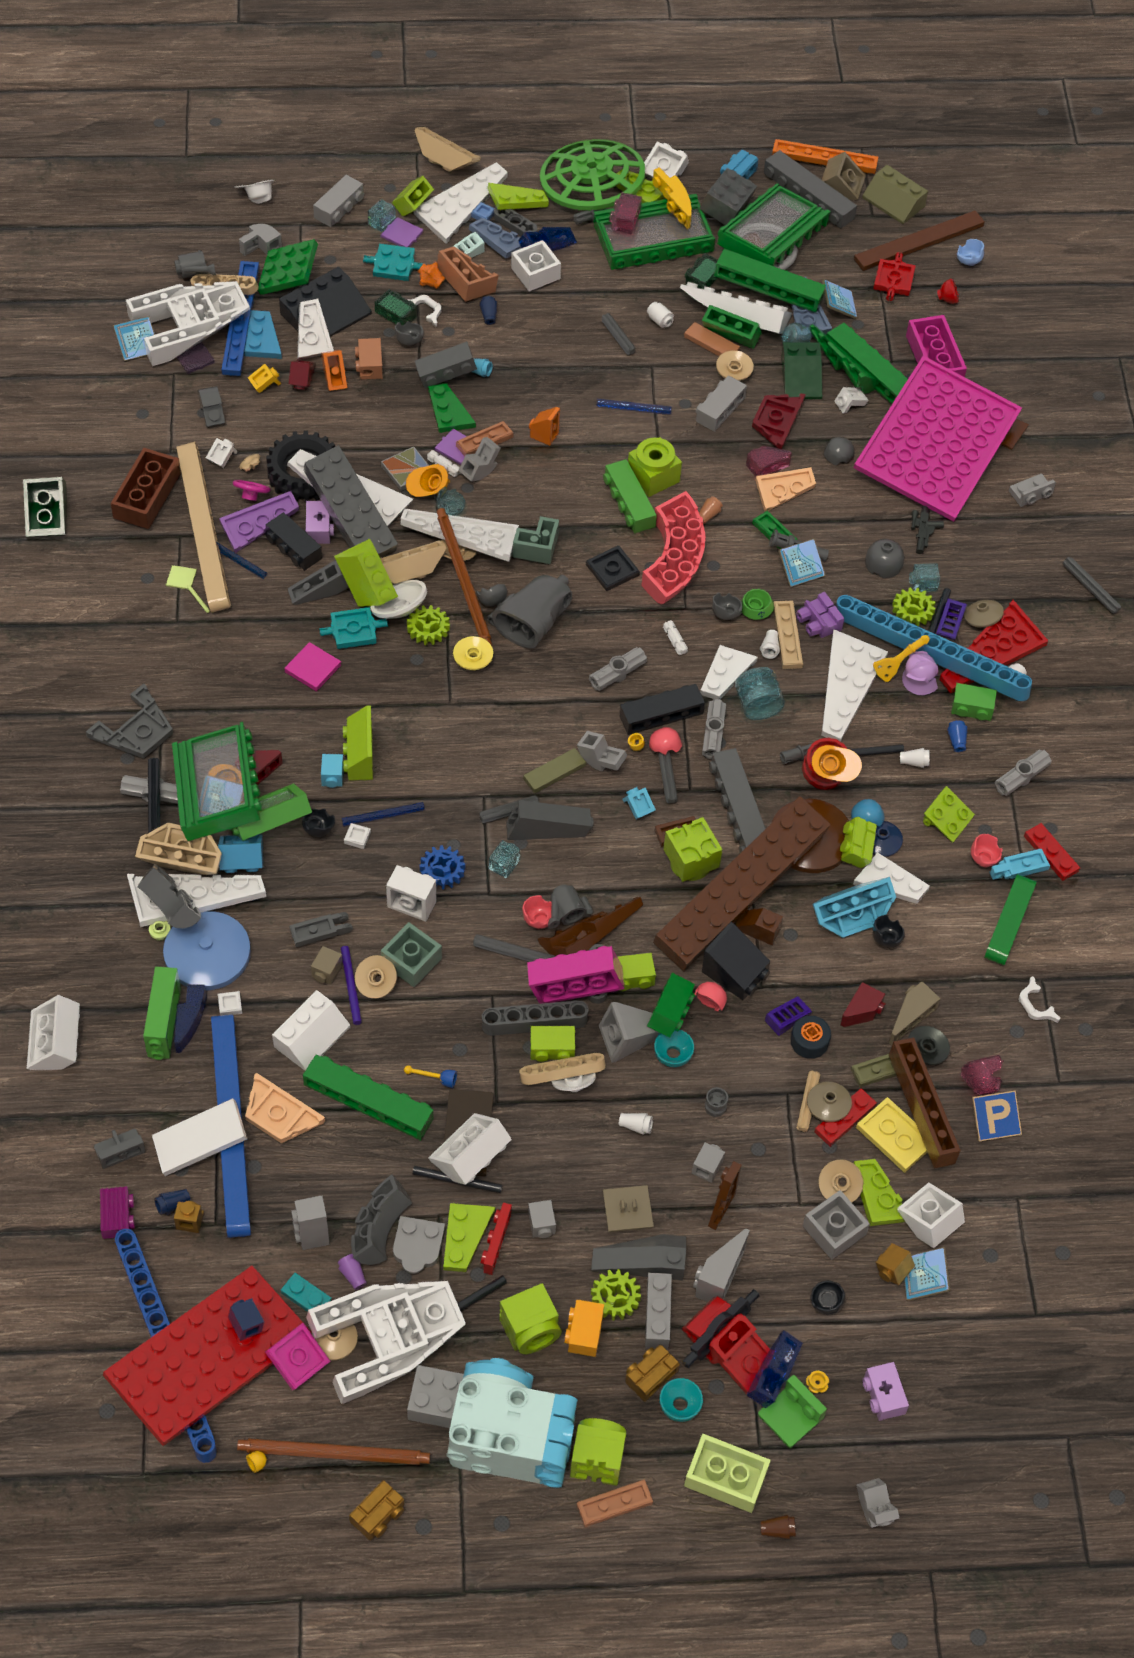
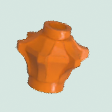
M437 262L428 265L424 263L418 270L420 274L419 284L421 286L428 285L438 289L445 279L438 268Z

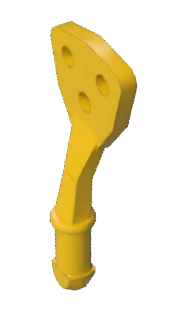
M921 636V638L909 644L906 649L893 658H883L874 662L873 667L877 675L885 682H889L897 673L900 663L904 658L927 644L930 640L929 636Z

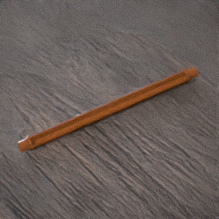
M440 508L436 511L438 515L437 520L445 537L477 633L480 638L485 639L493 646L491 635L483 618L449 516L444 508Z
M248 1438V1440L238 1439L237 1450L247 1451V1453L260 1451L264 1454L416 1465L430 1463V1453L421 1452V1450Z

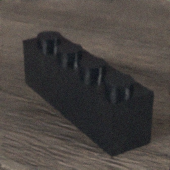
M696 684L685 685L679 689L667 690L661 694L646 696L643 699L627 701L620 705L619 717L627 734L631 735L702 715L705 702Z

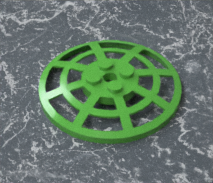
M601 139L584 140L566 145L551 154L542 165L540 183L547 197L561 206L576 210H601L627 201L641 189L646 176L645 164L641 156L625 144ZM592 148L606 149L604 152H592ZM585 149V153L579 156L571 155L577 151ZM622 149L630 153L638 161L628 160L627 157L619 150ZM616 153L622 160H612L609 155ZM555 158L559 159L555 171L545 175L548 165ZM564 160L572 161L571 166L561 169ZM613 166H624L620 175L613 172ZM629 166L640 167L639 175L633 184L625 180ZM571 172L574 179L569 182L562 174ZM557 177L558 181L566 188L560 195L548 185L547 180ZM609 178H612V179H613V181H611V182H609V183H607V184H604V185H600V184H599V183H601V182L606 181V180L609 179ZM579 182L583 184H592L593 187L578 186L577 184ZM619 183L627 189L616 196L602 199L601 191L613 188ZM572 190L585 193L594 192L595 201H580L567 197Z

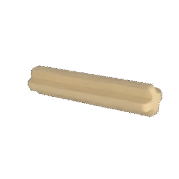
M809 1071L796 1127L799 1131L807 1132L809 1129L812 1113L807 1105V1097L810 1090L819 1083V1072Z

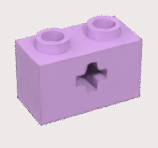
M306 501V533L318 544H330V536H334V524H330V521H333L322 501Z
M894 1362L867 1368L865 1376L862 1378L865 1391L870 1393V1407L873 1414H877L878 1420L906 1414L909 1404Z

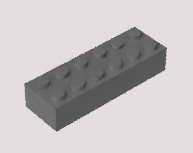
M339 445L305 462L303 471L349 548L370 539L380 558L396 551L397 541Z

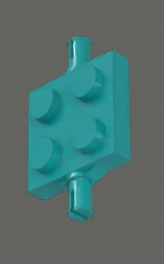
M379 244L375 257L366 255L363 257V263L374 264L373 277L409 281L412 271L414 269L419 270L424 264L414 262L415 248Z
M370 607L332 612L331 627L319 628L320 637L332 635L336 641L337 649L376 644V628L388 627L387 619L374 620Z

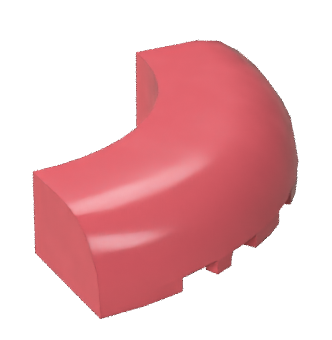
M687 491L655 507L657 515L656 526L663 536L665 547L662 556L643 571L641 586L659 604L668 602L689 584L701 563L706 537L703 518L698 512L696 503Z

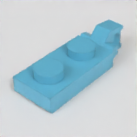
M1037 849L1004 857L998 865L991 867L990 875L993 880L1003 877L1005 879H1013L1017 874L1025 876L1049 870L1050 865L1043 850Z

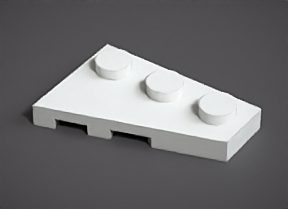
M314 299L300 302L297 360L321 356L322 352L334 351L319 300Z
M878 852L872 858V862L866 865L853 883V885L857 886L862 883L890 877L896 898L918 904L930 887V885Z

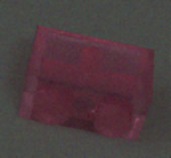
M621 192L619 199H616L614 203L615 211H611L610 214L611 230L633 234L641 212L642 196Z

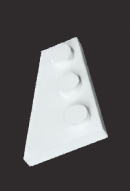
M720 645L701 688V695L720 700L734 686V683L745 675L747 669L757 662L758 657Z

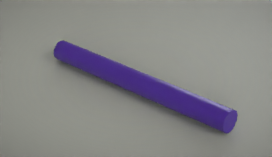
M348 946L341 947V954L353 1024L359 1025L362 1023L350 950Z

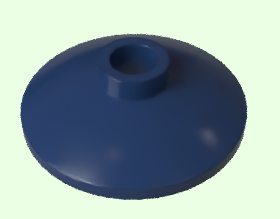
M883 821L881 826H877L873 855H876L878 852L882 856L888 857L900 850L903 836L898 827L887 821Z

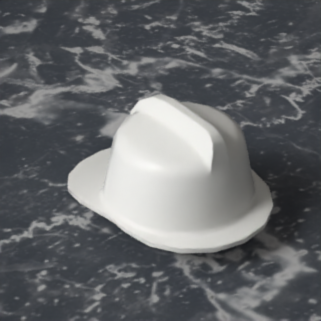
M275 180L262 181L252 185L235 186V188L244 187L252 202L263 203L271 199V183L275 182Z

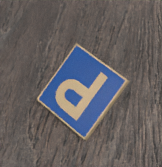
M1015 1090L972 1097L978 1141L1022 1135Z

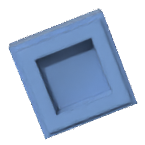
M480 202L471 212V217L476 220L481 218L490 220L494 216L495 208Z

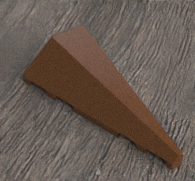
M635 897L623 906L618 904L615 906V910L610 913L602 911L574 923V925L563 931L561 929L555 931V935L551 938L542 936L538 938V942L548 954L554 956L574 954L581 950L587 951L643 906L641 897Z

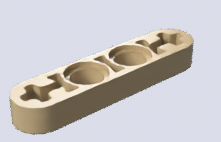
M196 274L190 281L192 286L195 283H202L203 286H208L216 282H237L244 295L254 294L258 290L256 279L252 276Z
M592 1053L528 1065L521 1068L519 1073L523 1084L532 1085L600 1072L605 1069L606 1065L603 1054Z

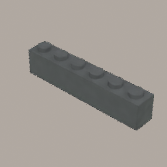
M777 151L765 160L764 174L774 180L781 187L818 205L817 207H822L823 210H830L828 220L840 229L855 219L856 204L782 151Z
M734 748L712 753L709 769L711 774L715 775V786L717 790L721 791V803L723 807L727 808V819L729 824L733 825V836L735 841H738L740 844L739 852L741 853L765 830V826L738 752Z

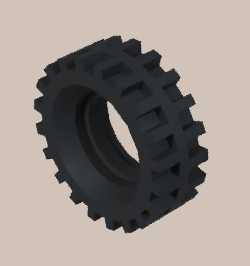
M305 430L303 434H297V431L292 432L293 436L290 437L286 434L283 435L281 442L278 440L274 441V448H269V455L266 457L268 479L271 488L275 487L277 494L291 491L296 502L299 499H305L306 503L310 498H315L316 501L320 500L315 489L303 478H295L287 473V463L300 449L318 456L334 448V442L329 443V439L326 436L320 438L318 432L309 435L308 431Z

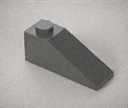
M335 560L287 589L292 604L297 605L337 595L349 588Z

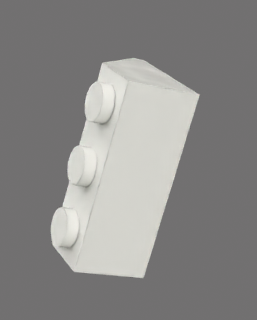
M316 990L272 1034L274 1048L303 1070H306L315 1054L322 1057L350 1028V1024L336 1005Z
M57 995L31 1010L27 1058L28 1070H62L76 1062L80 1003Z
M474 1113L428 1158L454 1182L466 1185L474 1180L475 1175L482 1168L488 1166L491 1159L496 1154L502 1152L512 1139L499 1119Z

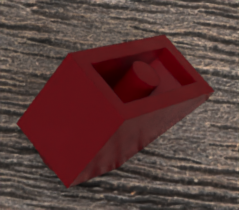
M291 361L289 384L294 385L295 389H305V386H310L316 362Z
M255 751V754L252 756L257 768H254L258 776L256 784H260L283 764L281 751ZM238 758L234 765L241 772L240 760Z
M862 982L845 1010L840 1025L847 1027L873 1021L877 1014L881 1015L886 1003L883 1002L885 993Z

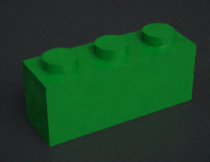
M709 305L702 319L705 328L754 349L762 334L759 323Z
M671 973L647 1027L669 1038L674 1030L678 1032L684 1021L680 1018H685L695 996L692 993L695 984Z

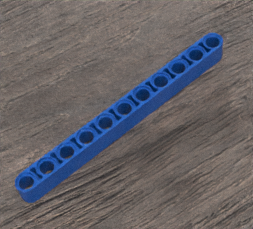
M234 1015L211 1016L217 1105L234 1099L242 1120ZM244 1141L221 1151L228 1238L251 1236Z
M122 1229L115 1236L117 1250L150 1337H153L170 1323L135 1233L130 1229ZM126 1240L132 1241L129 1245H122ZM133 1260L139 1261L136 1265H129ZM140 1280L147 1281L144 1285H137V1282ZM148 1300L155 1301L152 1305H144ZM156 1320L163 1321L159 1326L152 1325ZM203 1416L194 1423L202 1424L203 1427L201 1429L192 1430L191 1427L193 1425L186 1429L197 1459L200 1462L208 1463L216 1457L217 1449L207 1419ZM203 1445L211 1446L207 1452H201L199 1449Z

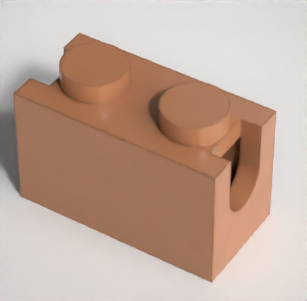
M381 338L358 339L359 347H355V358H359L356 361V372H360V379H383Z

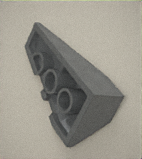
M662 1234L593 1248L591 1272L608 1273V1270H611L612 1274H616L619 1269L621 1275L628 1272L631 1276L648 1277V1273L672 1274L671 1280L683 1281L686 1236Z

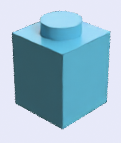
M322 754V786L342 787L343 754Z

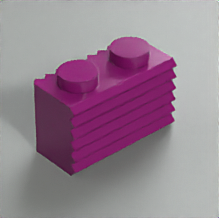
M127 1186L100 1189V1218L103 1239L115 1238L117 1232L122 1229H135L134 1215H130V1208H134V1195L129 1194Z

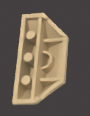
M426 127L415 129L422 154L429 158L430 162L442 165V168L446 171L452 172V170L462 169L481 159L478 155Z
M439 540L380 559L391 582L397 584L413 578L421 579L426 577V574L432 573L444 554L446 546Z
M166 823L140 837L135 857L152 864L156 863L164 868L198 875L217 874L222 853L211 835L187 842L180 825Z

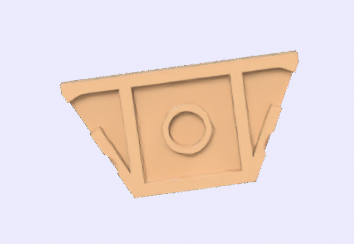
M258 1073L254 1075L249 1106H247L245 1115L246 1121L278 1142L284 1143L325 1122V1117Z

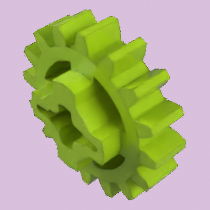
M910 587L908 592L902 589L901 594L897 593L893 600L892 612L896 613V617L909 623H915L919 627L920 623L926 625L927 620H932L936 609L935 601H931L932 595L926 596L927 591L919 592V588L913 591Z
M423 605L422 610L416 609L415 614L410 613L409 619H407V632L410 633L411 639L416 638V643L422 640L424 645H427L430 641L432 645H435V640L442 642V637H447V632L450 631L449 617H446V612L440 613V608L438 607L434 610L432 605H430L429 609H426Z
M619 1269L616 1274H612L611 1270H608L606 1277L600 1274V1281L594 1280V1288L591 1289V1295L594 1297H592L591 1302L604 1304V1318L610 1314L612 1320H615L617 1315H619L621 1320H624L625 1313L632 1316L633 1309H638V1301H641V1294H639L641 1287L640 1285L634 1286L636 1278L628 1279V1272L623 1276ZM626 1287L630 1290L631 1296L630 1293L626 1291ZM601 1294L602 1297L606 1298V1303L602 1300Z

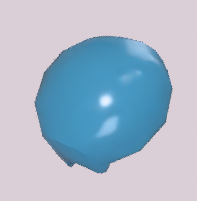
M872 799L859 801L851 810V819L860 817L877 824V826H881L885 819L882 807Z

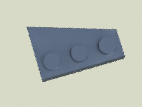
M484 218L469 225V230L472 233L476 232L486 244L504 258L510 257L514 251L532 245V239L527 237L522 239L518 237V233L504 231L500 225Z

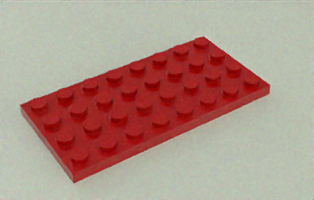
M250 1266L103 1372V1377L160 1444L164 1446L271 1367L273 1363L265 1351L303 1322L253 1266ZM252 1298L264 1320L261 1333L240 1341L228 1318L230 1307L239 1300L246 1301Z

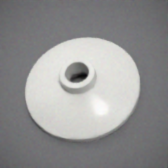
M591 1073L554 1080L552 1085L559 1090L577 1092L591 1085L595 1081L596 1075Z

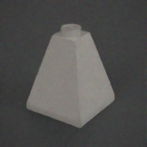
M611 1002L599 1024L611 1063L619 1061L656 1040L660 1033L647 1027L652 1015L651 1012Z

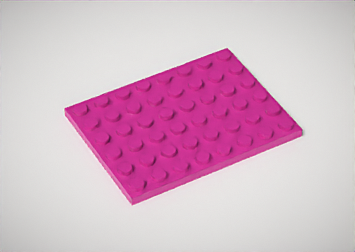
M922 356L853 468L954 522L1020 414L1022 407Z

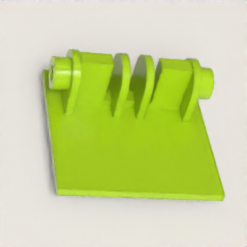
M945 786L925 811L923 823L926 826L935 825L953 843L975 814Z

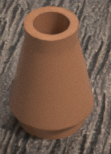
M716 497L707 498L699 512L703 518V525L721 512L723 505Z

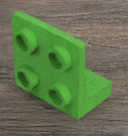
M792 1375L787 1380L785 1389L758 1412V1416L788 1448H792L824 1419L827 1408L795 1375Z

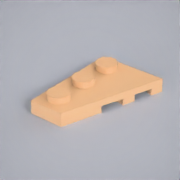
M811 467L756 476L755 479L764 512L815 488L816 485Z

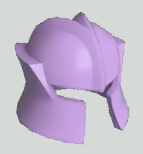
M916 651L908 655L909 659L902 676L906 689L916 695H927L937 690L938 686L934 677L939 676L938 666L933 658L926 651Z

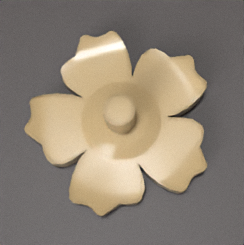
M254 454L245 458L239 466L240 469L246 472L251 468L255 469V465H258L260 462V455Z

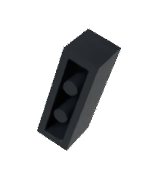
M284 512L265 524L268 541L278 546L282 554L289 556L294 565L301 567L305 571L322 559V547Z

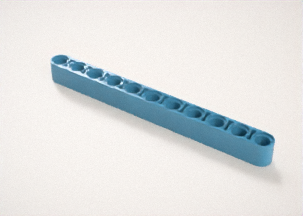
M842 595L837 599L836 608L844 617L845 623L902 649H906L909 644H912L921 636L928 635L930 638L929 642L916 651H926L936 664L986 687L997 690V692L1015 700L1025 701L1030 697L1032 679L1029 676L854 597Z

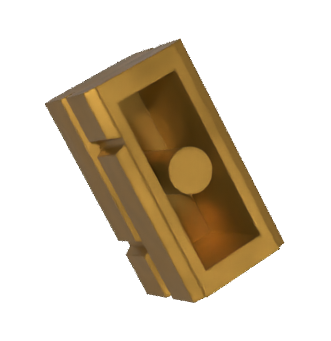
M662 1345L655 1349L653 1347L649 1348L644 1353V1359L639 1364L635 1362L626 1370V1384L643 1401L649 1399L679 1371V1362Z
M383 1480L349 1515V1520L368 1540L371 1541L375 1536L379 1538L387 1530L386 1524L392 1518L394 1520L398 1519L404 1512V1499Z

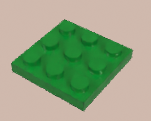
M316 240L303 241L269 250L260 278L258 292L263 295L308 284L318 247Z

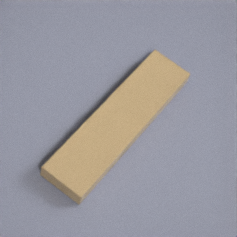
M774 601V615L782 669L802 668L803 661L793 601Z

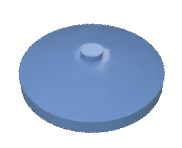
M213 911L201 912V919L191 927L184 929L172 927L165 939L163 948L166 967L177 968L180 984L195 990L219 989L234 982L246 969L251 953L249 937L244 927L229 915Z

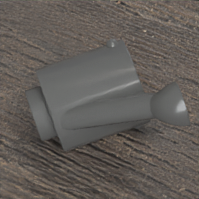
M198 250V252L178 255V260H174L177 275H182L183 279L193 277L196 274H207V272L216 275L214 264L206 266L203 251Z
M570 885L556 887L550 896L551 918L548 921V929L556 928L560 924V920L564 925H571L584 917H590L593 909L587 897L580 898L575 887Z

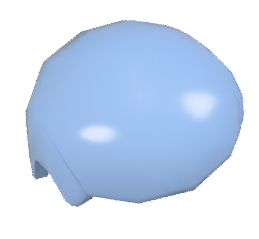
M977 239L967 240L963 247L960 245L958 248V260L962 264L969 266L979 263L984 257V243Z

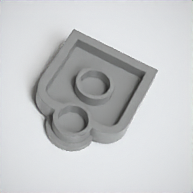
M400 1216L393 1246V1256L396 1261L402 1263L403 1269L406 1272L416 1274L421 1272L424 1267H432L437 1263L445 1224Z

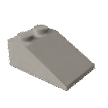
M745 1228L707 1258L704 1266L700 1265L695 1275L696 1280L693 1285L696 1288V1298L709 1302L713 1297L718 1296L724 1300L746 1249L750 1230Z

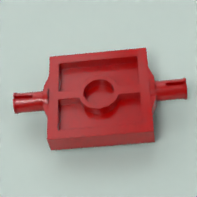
M899 252L896 253L895 260L880 259L874 289L887 292L886 300L888 301L889 298L890 301L894 300L895 293L906 296L910 294L916 265L902 262L903 254L900 253L899 257Z

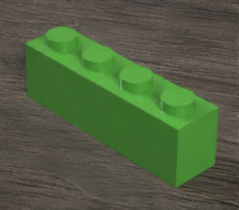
M627 459L605 465L604 482L606 485H609L613 499L617 500L619 511L624 513L627 526L632 528L634 534L655 528L657 515Z

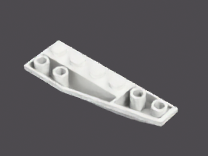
M687 282V285L681 284L680 286L682 290L706 307L712 305L759 323L761 329L783 334L792 316V312H788L787 307L774 304L773 307H770L771 303L756 300L755 303L750 302L748 297L740 295L738 298H734L732 293L722 291L721 294L715 293V289L706 286L703 290L697 288L698 284Z

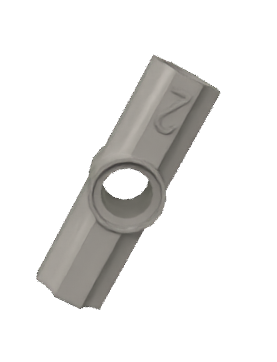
M636 647L622 656H614L608 665L591 674L589 681L595 690L600 691L613 682L623 681L628 673L646 663L647 657L640 647Z
M718 699L709 701L702 750V755L707 759H712V753L721 751L726 703Z
M1039 749L1027 759L1019 760L1016 763V767L995 781L997 791L1001 795L1008 796L1020 786L1029 784L1031 778L1051 765L1052 760L1045 750Z
M128 775L123 776L120 792L122 794L142 797L144 801L148 802V777L144 779ZM160 778V801L178 804L176 784L166 783Z

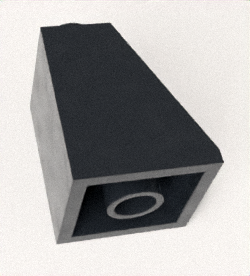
M730 922L705 950L702 973L743 1001L747 995L751 996L756 991L757 984L761 980L765 981L769 976L770 960L735 924Z

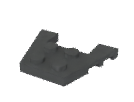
M143 683L130 694L131 699L142 707L137 714L115 732L98 721L86 731V736L143 759L173 734V729Z

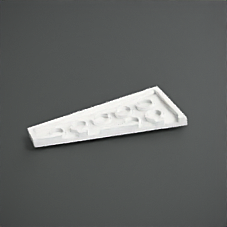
M496 162L420 204L413 211V214L447 244L450 241V237L459 231V227L471 218V212L478 204L490 197L487 189L488 183L502 184L507 178L508 172Z
M300 449L288 461L287 466L312 486L303 469L305 462L316 456ZM356 474L388 527L413 501V498Z
M404 509L400 525L445 540L437 520V513ZM448 515L458 545L508 562L510 561L513 551V540L519 525Z
M833 630L821 736L837 739L841 742L877 676L873 663L886 658L888 651Z
M127 874L140 927L152 925L157 921H167L160 908L137 887L143 877ZM168 874L175 880L176 888L178 890H185L193 900L192 907L196 906L200 913L266 897L261 875H235L233 878H221V875L202 877L201 875Z

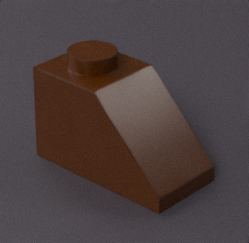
M765 908L747 910L737 920L735 925L742 933L773 945L781 930L783 916Z

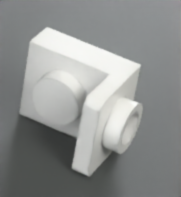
M843 387L835 399V403L842 413H847L851 406H865L868 402L861 389L853 387Z
M216 438L206 459L224 468L231 454L236 455L238 451L229 440L224 439L222 441Z

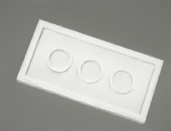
M234 1099L152 1135L161 1170L165 1176L247 1140L238 1106Z

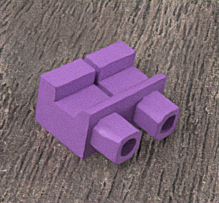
M825 592L818 594V598L811 602L806 600L804 607L797 610L796 618L799 622L802 623L807 620L810 622L806 624V631L810 637L819 634L823 638L833 634V630L841 631L843 628L844 617Z

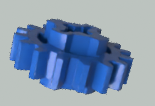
M440 845V850L432 847V853L426 851L425 857H421L420 872L422 875L427 874L436 879V888L438 885H441L442 889H445V885H449L452 888L453 882L459 884L460 877H464V857L459 856L458 850L452 852L450 846L447 850H444L443 845Z

